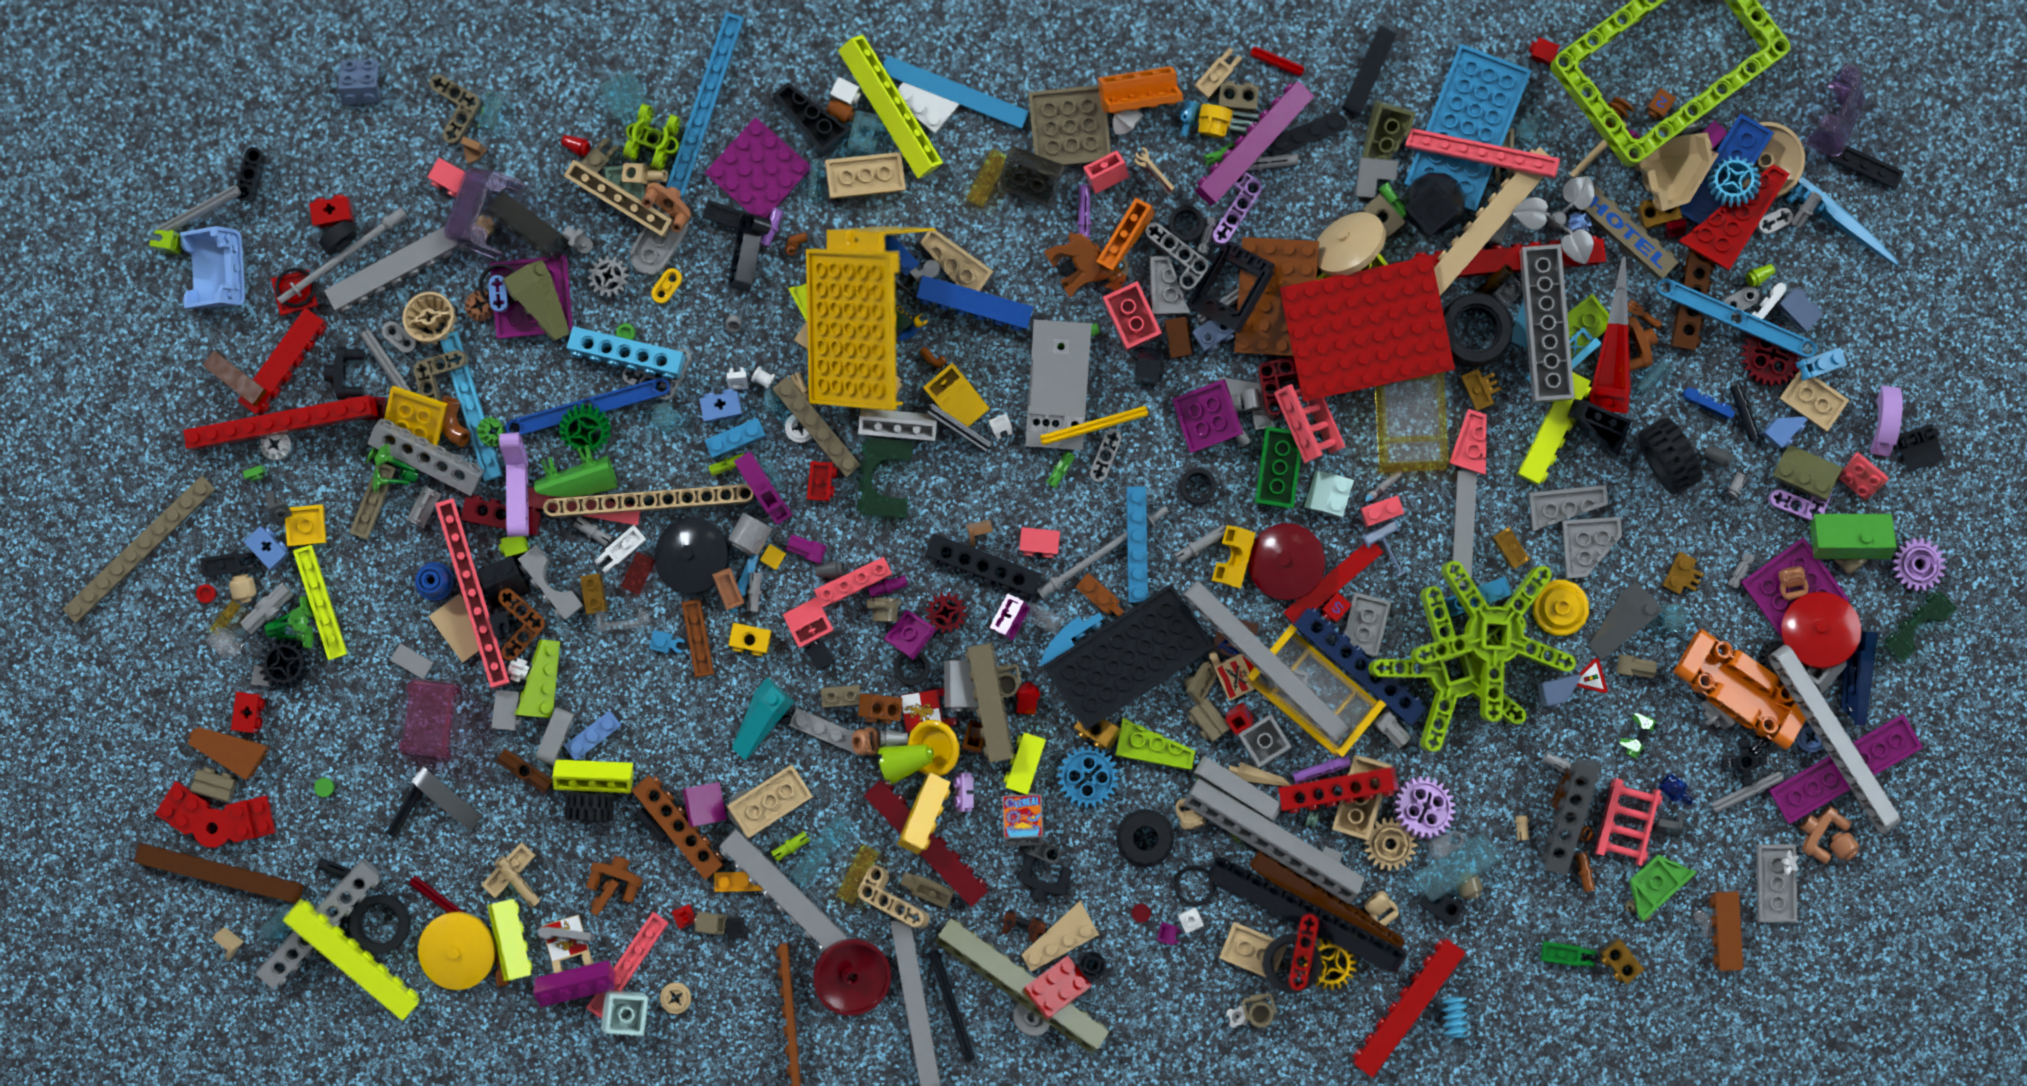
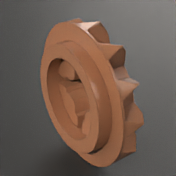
M473 291V293L467 296L464 303L465 312L471 319L484 321L493 315L494 310L482 298L479 291ZM483 291L486 299L490 301L489 293ZM476 299L481 303H485L482 306L483 313L478 308H474L477 305Z

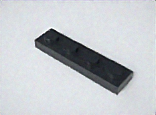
M1338 111L1280 133L1269 146L1273 156H1278L1342 132L1346 128Z
M1837 140L1832 142L1826 155V159L1894 190L1898 188L1905 172Z

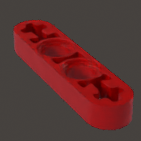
M1312 914L1305 915L1300 922L1289 979L1290 986L1295 990L1305 988L1308 983L1319 925L1317 917ZM1309 917L1312 918V922H1315V926L1310 927V932H1314L1313 936L1302 934V929L1307 931V924H1304V921L1308 920ZM1303 937L1311 939V946L1309 948L1301 946L1300 941ZM1304 956L1307 958L1308 964L1306 967H1299L1297 965L1298 957ZM1295 968L1300 971L1306 970V975L1304 973L1301 974V980H1304V983L1300 984L1299 987L1296 986V982H1293V978L1298 977V972H1294Z

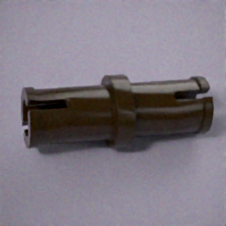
M1505 264L1498 272L1491 274L1489 279L1478 288L1479 292L1489 295L1495 288L1501 287L1503 281L1513 274L1512 268Z

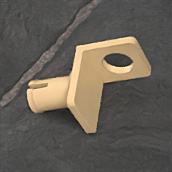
M643 163L623 164L622 182L641 183L648 186V184L654 181H667L668 174L666 170H655ZM630 168H635L636 175L633 178L627 176Z

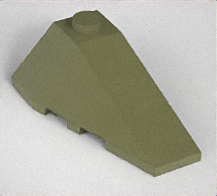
M1375 100L1361 157L1390 160L1395 151L1397 152L1401 142L1410 133L1416 112L1391 103Z
M543 260L528 264L502 279L510 296L523 305L524 311L528 315L531 314L538 321L540 328L553 341L570 335L552 277Z

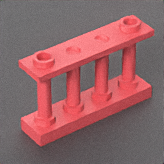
M1292 384L1274 392L1304 463L1322 456L1321 450L1327 448L1329 454H1332L1346 447L1324 397L1308 400L1309 406L1302 408L1298 399L1301 396L1300 389L1294 390ZM1312 413L1316 424L1310 425L1306 415ZM1320 431L1324 441L1317 443L1314 432Z
M1612 778L1594 853L1605 855V852L1611 851L1636 858L1635 864L1642 866L1648 857L1646 848L1656 809L1662 802L1661 790L1654 789L1653 794L1627 788L1623 785V780ZM1627 795L1649 801L1648 813L1620 806L1618 803L1619 796ZM1619 813L1645 820L1643 832L1615 825V822H1613L1614 815ZM1615 832L1641 839L1638 851L1611 844L1608 841L1610 833L1613 834Z

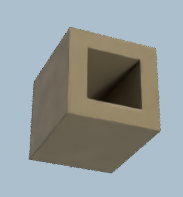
M697 912L694 919L695 931L724 934L726 915Z

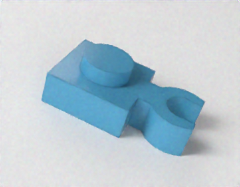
M653 630L649 649L669 653L670 648H673L675 652L683 653V650L677 649V644L679 642L685 643V640L680 638L672 640L673 634Z

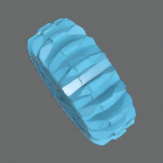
M1729 156L1727 162L1722 158L1721 164L1715 163V169L1710 170L1711 175L1708 176V181L1710 182L1708 188L1712 189L1710 194L1716 195V201L1722 199V205L1729 202V207H1732L1733 203H1736L1739 207L1741 201L1744 204H1748V198L1753 200L1754 194L1759 192L1757 187L1761 186V182L1758 181L1761 179V175L1757 174L1758 168H1752L1753 162L1747 164L1746 157L1740 161L1739 156H1736V160H1732V157ZM1726 172L1727 179L1719 185V177ZM1750 178L1751 183L1749 187L1743 191L1742 184L1746 182V179ZM1727 191H1734L1736 194L1728 193Z

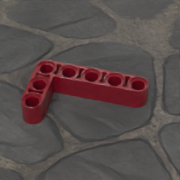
M1293 357L1264 362L1259 366L1258 380L1266 416L1271 420H1278L1283 412L1275 394H1268L1265 390L1273 388L1277 391L1280 389L1279 382L1298 379ZM1289 367L1291 371L1284 373L1281 371V368ZM1264 370H1269L1272 374L1270 376H1264L1262 372ZM1276 406L1279 408V411L1271 412L1269 408Z

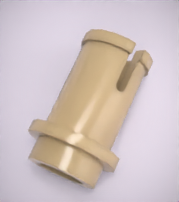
M1526 815L1516 816V820H1514L1517 829V840L1529 839L1528 822L1530 820L1527 819Z

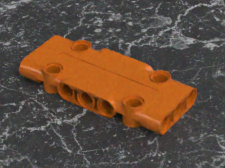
M1702 628L1696 632L1674 669L1673 673L1690 684L1694 692L1703 693L1712 705L1747 728H1754L1758 736L1767 737L1784 750H1787L1792 745L1806 720L1786 687L1779 683L1780 678L1742 651L1732 650L1728 642L1718 641ZM1700 679L1704 681L1705 686L1701 684ZM1764 723L1767 724L1768 730L1765 728Z

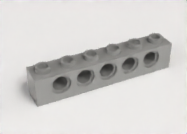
M383 418L375 424L367 443L378 450L381 446L389 444L390 455L470 496L478 488L485 472L479 465L470 463L461 456L446 451L442 446H436L428 442L426 438L418 437L408 429L400 428L394 425L392 421Z

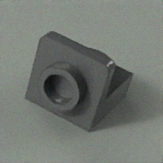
M274 491L266 492L267 509L274 521L292 516L286 501L282 502L280 497H276Z

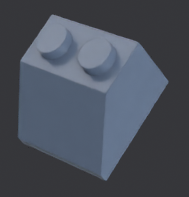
M1580 674L1536 684L1541 706H1547V709L1562 707V703L1567 702L1580 681Z

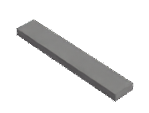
M1458 470L1452 561L1460 562L1472 579L1477 473ZM1461 581L1459 586L1466 587L1465 583Z

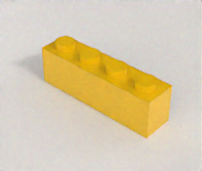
M931 772L924 778L897 845L917 855L922 850L927 849L930 843L928 836L936 828L937 823L935 819L943 811L944 806H942V802L950 794L951 790L948 788L951 782Z

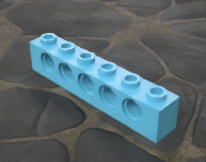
M574 326L572 327L567 344V349L573 357L582 358L584 356L597 363L605 361L614 367L622 365L631 371L639 369L653 376L660 374L669 380H674V378L680 379L686 359L681 351ZM594 343L592 348L585 349L586 344ZM606 347H612L609 353H603ZM625 351L630 352V355L628 357H621ZM642 356H649L647 361L640 362ZM661 360H667L664 366H658Z

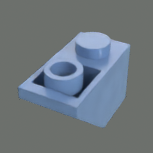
M1806 417L1777 418L1770 423L1761 435L1778 450L1783 447L1787 448L1793 442V435L1795 433L1799 434L1806 427L1804 423L1808 419Z

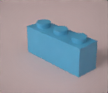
M755 418L704 441L711 457L715 460L767 438L760 420Z

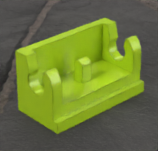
M174 230L154 231L157 235L161 234L162 239L161 241L150 240L149 246L159 252L180 255L179 233Z

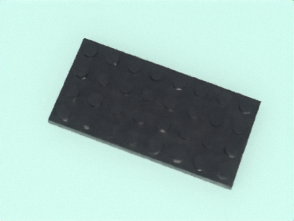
M1171 583L1045 664L1043 669L1084 730L1087 731L1214 649V645Z

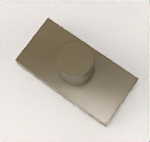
M1203 662L1194 677L1188 676L1185 678L1186 692L1195 704L1203 702L1218 676L1209 662Z

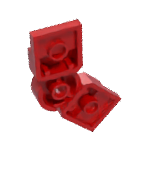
M175 781L155 812V815L168 822L170 826L185 835L193 833L195 839L201 845L210 848L223 846L229 840L241 842L276 833L268 795L227 804L223 810L211 809L210 801L197 793L191 792V789ZM213 822L218 827L216 833L210 831V825Z

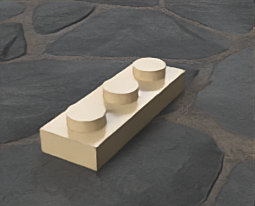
M521 842L506 860L513 868L519 871V874L536 855ZM496 868L481 885L494 898H497L510 882L506 881L502 872Z

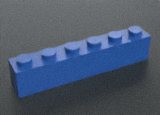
M924 275L920 277L915 298L919 299V303L929 305L930 302L937 304V308L947 311L949 307L956 309L955 313L966 316L968 312L974 314L975 319L985 321V318L993 320V324L1003 326L1004 323L1010 324L1011 329L1022 331V328L1027 329L1033 306Z

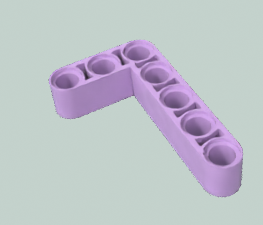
M520 432L500 434V449L506 463L507 535L509 538L528 536L527 452Z

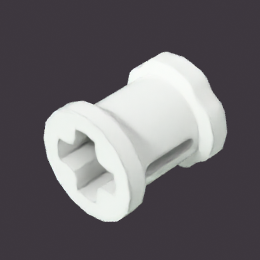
M758 366L751 378V382H757L765 386L766 390H769L776 375H770Z

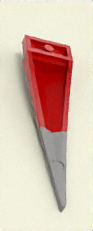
M1625 256L1621 260L1605 336L1590 391V403L1618 413H1629L1631 393Z

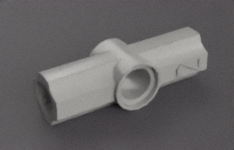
M281 583L273 592L263 597L254 606L255 609L240 622L241 625L253 635L265 622L272 620L280 612V608L295 594L288 586Z

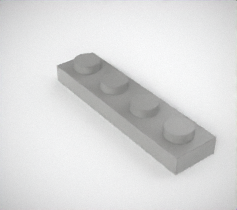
M796 708L789 726L855 753L852 746L853 731Z

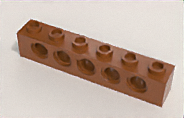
M648 775L632 789V792L704 880L708 879L714 872L725 865L722 862L724 860L723 856L718 851L714 852L710 847L712 843L705 835L702 837L698 833V826H689V820L685 817L687 815L686 811L681 806L677 807L673 802L675 798L669 791L665 792L662 789L663 783L657 776ZM654 790L660 794V798L656 802L650 798V794ZM666 805L672 808V814L669 817L664 816L662 813V809ZM678 820L684 823V829L681 832L677 831L674 827ZM690 835L697 839V843L693 847L687 844V838ZM702 850L707 851L709 854V859L705 862L699 858V853Z

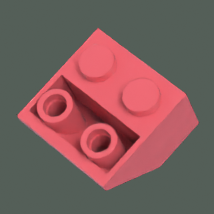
M817 597L783 614L800 649L835 631Z

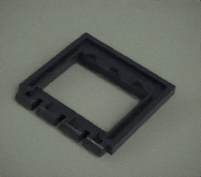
M1228 241L1224 247L1221 246L1187 306L1240 333L1273 277L1274 272L1272 271L1275 264ZM1226 262L1258 277L1238 311L1207 295Z

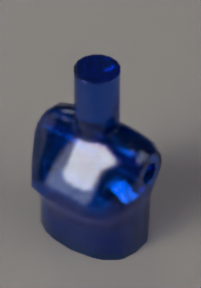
M1671 772L1658 787L1673 802L1682 799L1688 805H1691L1694 801L1686 793L1687 784Z

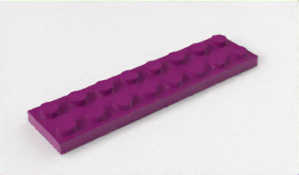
M1904 714L1895 717L1852 742L1873 776L1923 748ZM1829 755L1768 791L1787 824H1790L1851 788Z

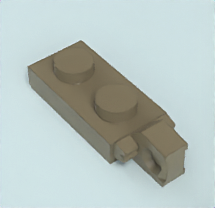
M907 872L903 874L900 882L901 885L908 887L913 895L943 908H948L955 890L923 876Z

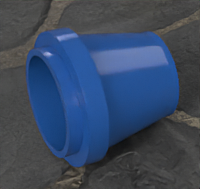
M439 562L425 564L419 569L415 578V585L419 594L432 601H439L450 595L455 583L454 575L450 568ZM430 577H434L435 579L433 584H429L428 579Z

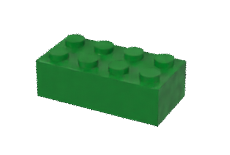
M1265 427L1254 505L1288 510L1294 508L1301 454L1291 431L1288 429Z

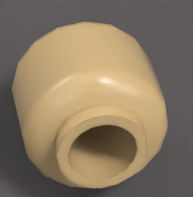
M248 574L232 577L233 580L229 582L232 599L240 600V603L252 601L251 597L257 593L254 579L249 577Z

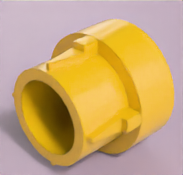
M1202 104L1199 114L1198 132L1210 137L1224 138L1227 128L1231 124L1233 110L1212 104Z

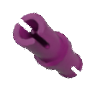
M904 574L903 576L891 580L885 579L882 583L868 586L871 598L885 593L891 594L893 593L892 591L903 587H908V582Z

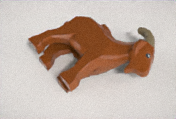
M1070 232L1068 235L1069 243L1056 245L1044 250L1053 268L1058 265L1059 260L1063 257H1071L1077 268V271L1060 280L1069 298L1081 286L1108 278L1109 283L1104 288H1111L1113 292L1121 289L1129 271V264L1125 258L1121 260L1123 267H1116L1114 271L1098 264L1096 261L1102 252L1097 243L1093 245L1090 238L1083 233L1073 234V232Z

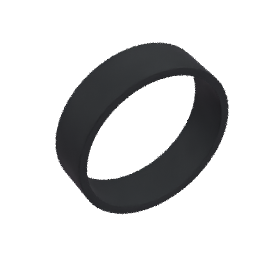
M495 264L486 268L481 274L478 288L480 295L487 303L490 304V301L486 299L482 290L485 276L496 268H507L515 272L510 266ZM512 298L509 301L508 306L512 305L516 301ZM494 303V305H497L498 307H501L502 305Z

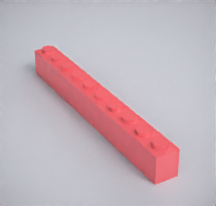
M452 498L435 503L490 688L492 690L509 685V678L497 639L490 624L489 612L455 500Z

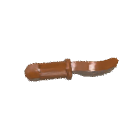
M1630 299L1628 312L1634 316L1642 317V320L1647 321L1656 329L1662 327L1660 320L1651 316L1649 312L1645 313L1640 304Z
M496 948L495 965L498 966V969L496 971V985L497 987L504 985L509 986L508 981H504L498 952Z

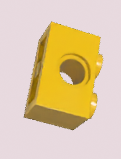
M733 623L728 646H732L733 651L744 653V649L752 650V655L763 656V653L768 654L772 631ZM748 635L755 637V642L751 646L745 643V638Z

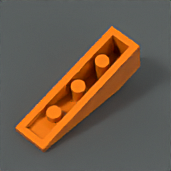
M1135 198L1096 262L1114 271L1155 215L1153 207Z

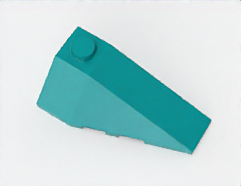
M769 677L755 691L732 746V749L744 760L750 757L795 702Z

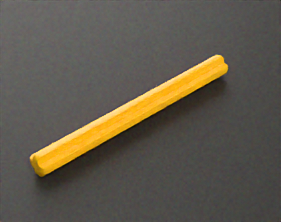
M1138 407L1043 434L1040 436V442L1042 445H1047L1148 416L1147 407Z

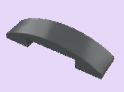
M425 766L411 780L432 801L470 831L483 817L480 812L460 798Z

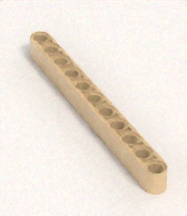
M743 484L555 498L547 500L544 503L543 509L551 518L747 504L753 501L755 495L749 485ZM744 489L751 491V495L747 499H743L740 496L741 491ZM724 491L731 492L732 495L729 500L721 498V494ZM706 492L712 493V499L708 502L702 500V495ZM685 494L693 495V500L690 503L683 502ZM672 495L674 497L673 503L665 504V496ZM649 496L654 497L653 505L646 506L644 503L645 499ZM628 498L635 499V504L633 507L629 508L625 506V502ZM610 499L616 501V505L612 509L606 508V502ZM589 501L596 502L597 505L594 510L587 509ZM571 502L577 503V509L573 512L568 511V505ZM551 504L558 505V510L555 513H549L548 511Z

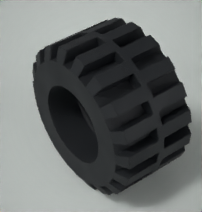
M569 792L565 798L564 818L586 822L612 821L615 796L606 793Z

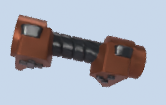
M1009 909L1005 912L1002 922L1004 924L1002 934H1008L1017 924L1028 928L1029 940L1035 943L1037 935L1040 933L1044 934L1047 923L1038 917L1032 920L1017 917L1016 912Z

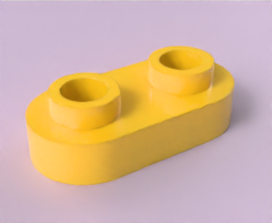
M670 268L663 273L651 292L655 302L665 304L671 299L682 283L681 273L674 268ZM671 276H676L675 282H670ZM661 291L665 292V296L663 298H660L658 296L659 292Z

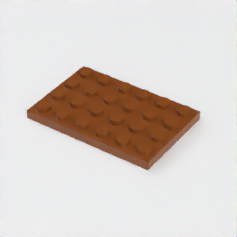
M1242 237V248L1274 263L1275 267L1272 271L1274 272L1273 277L1240 333L1236 332L1235 353L1293 356L1279 288L1317 280L1319 241ZM1240 269L1237 311L1258 278Z

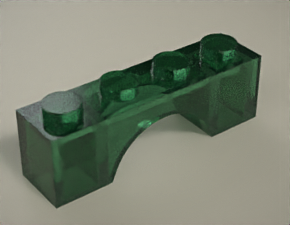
M1942 592L1930 593L1925 598L1926 603L1922 607L1920 605L1911 612L1913 616L1909 620H1903L1897 626L1899 629L1895 633H1890L1884 639L1885 643L1882 647L1898 663L1904 662L1917 649L1914 643V632L1921 622L1927 619L1944 622L1957 609Z

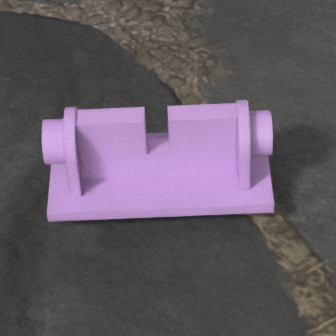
M955 773L953 779V786L955 788L953 805L955 812H972V808H974V794H967V790H974V777H972V773Z

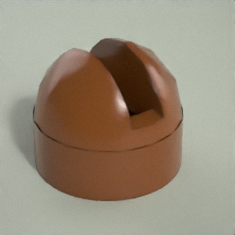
M1583 826L1579 840L1588 842L1593 837V831L1590 827ZM1586 830H1589V833L1587 834L1586 838H1582Z

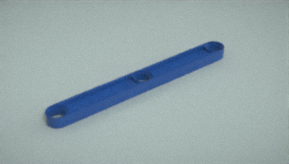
M664 378L646 381L512 419L507 422L505 430L507 433H511L510 426L513 423H518L521 436L559 426V422L563 420L562 415L567 414L568 408L573 410L574 405L581 408L582 403L590 402L593 404V409L599 407V413L603 411L609 412L665 396L670 392L671 384ZM659 382L666 383L667 388L664 392L657 390Z

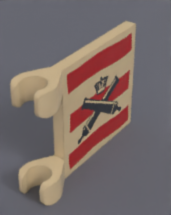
M1215 651L1208 653L1229 701L1255 689L1247 682L1249 680L1247 676L1255 667L1242 654L1220 662Z

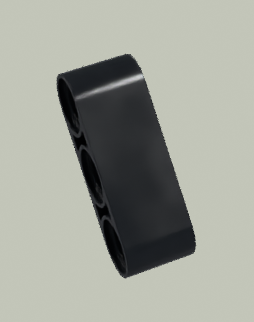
M250 147L246 150L236 183L241 192L236 198L245 204H250L255 200L266 162L265 154L256 147ZM259 153L258 160L252 161V155ZM250 171H254V177L247 180V174ZM246 189L249 190V195L246 198H242V192Z

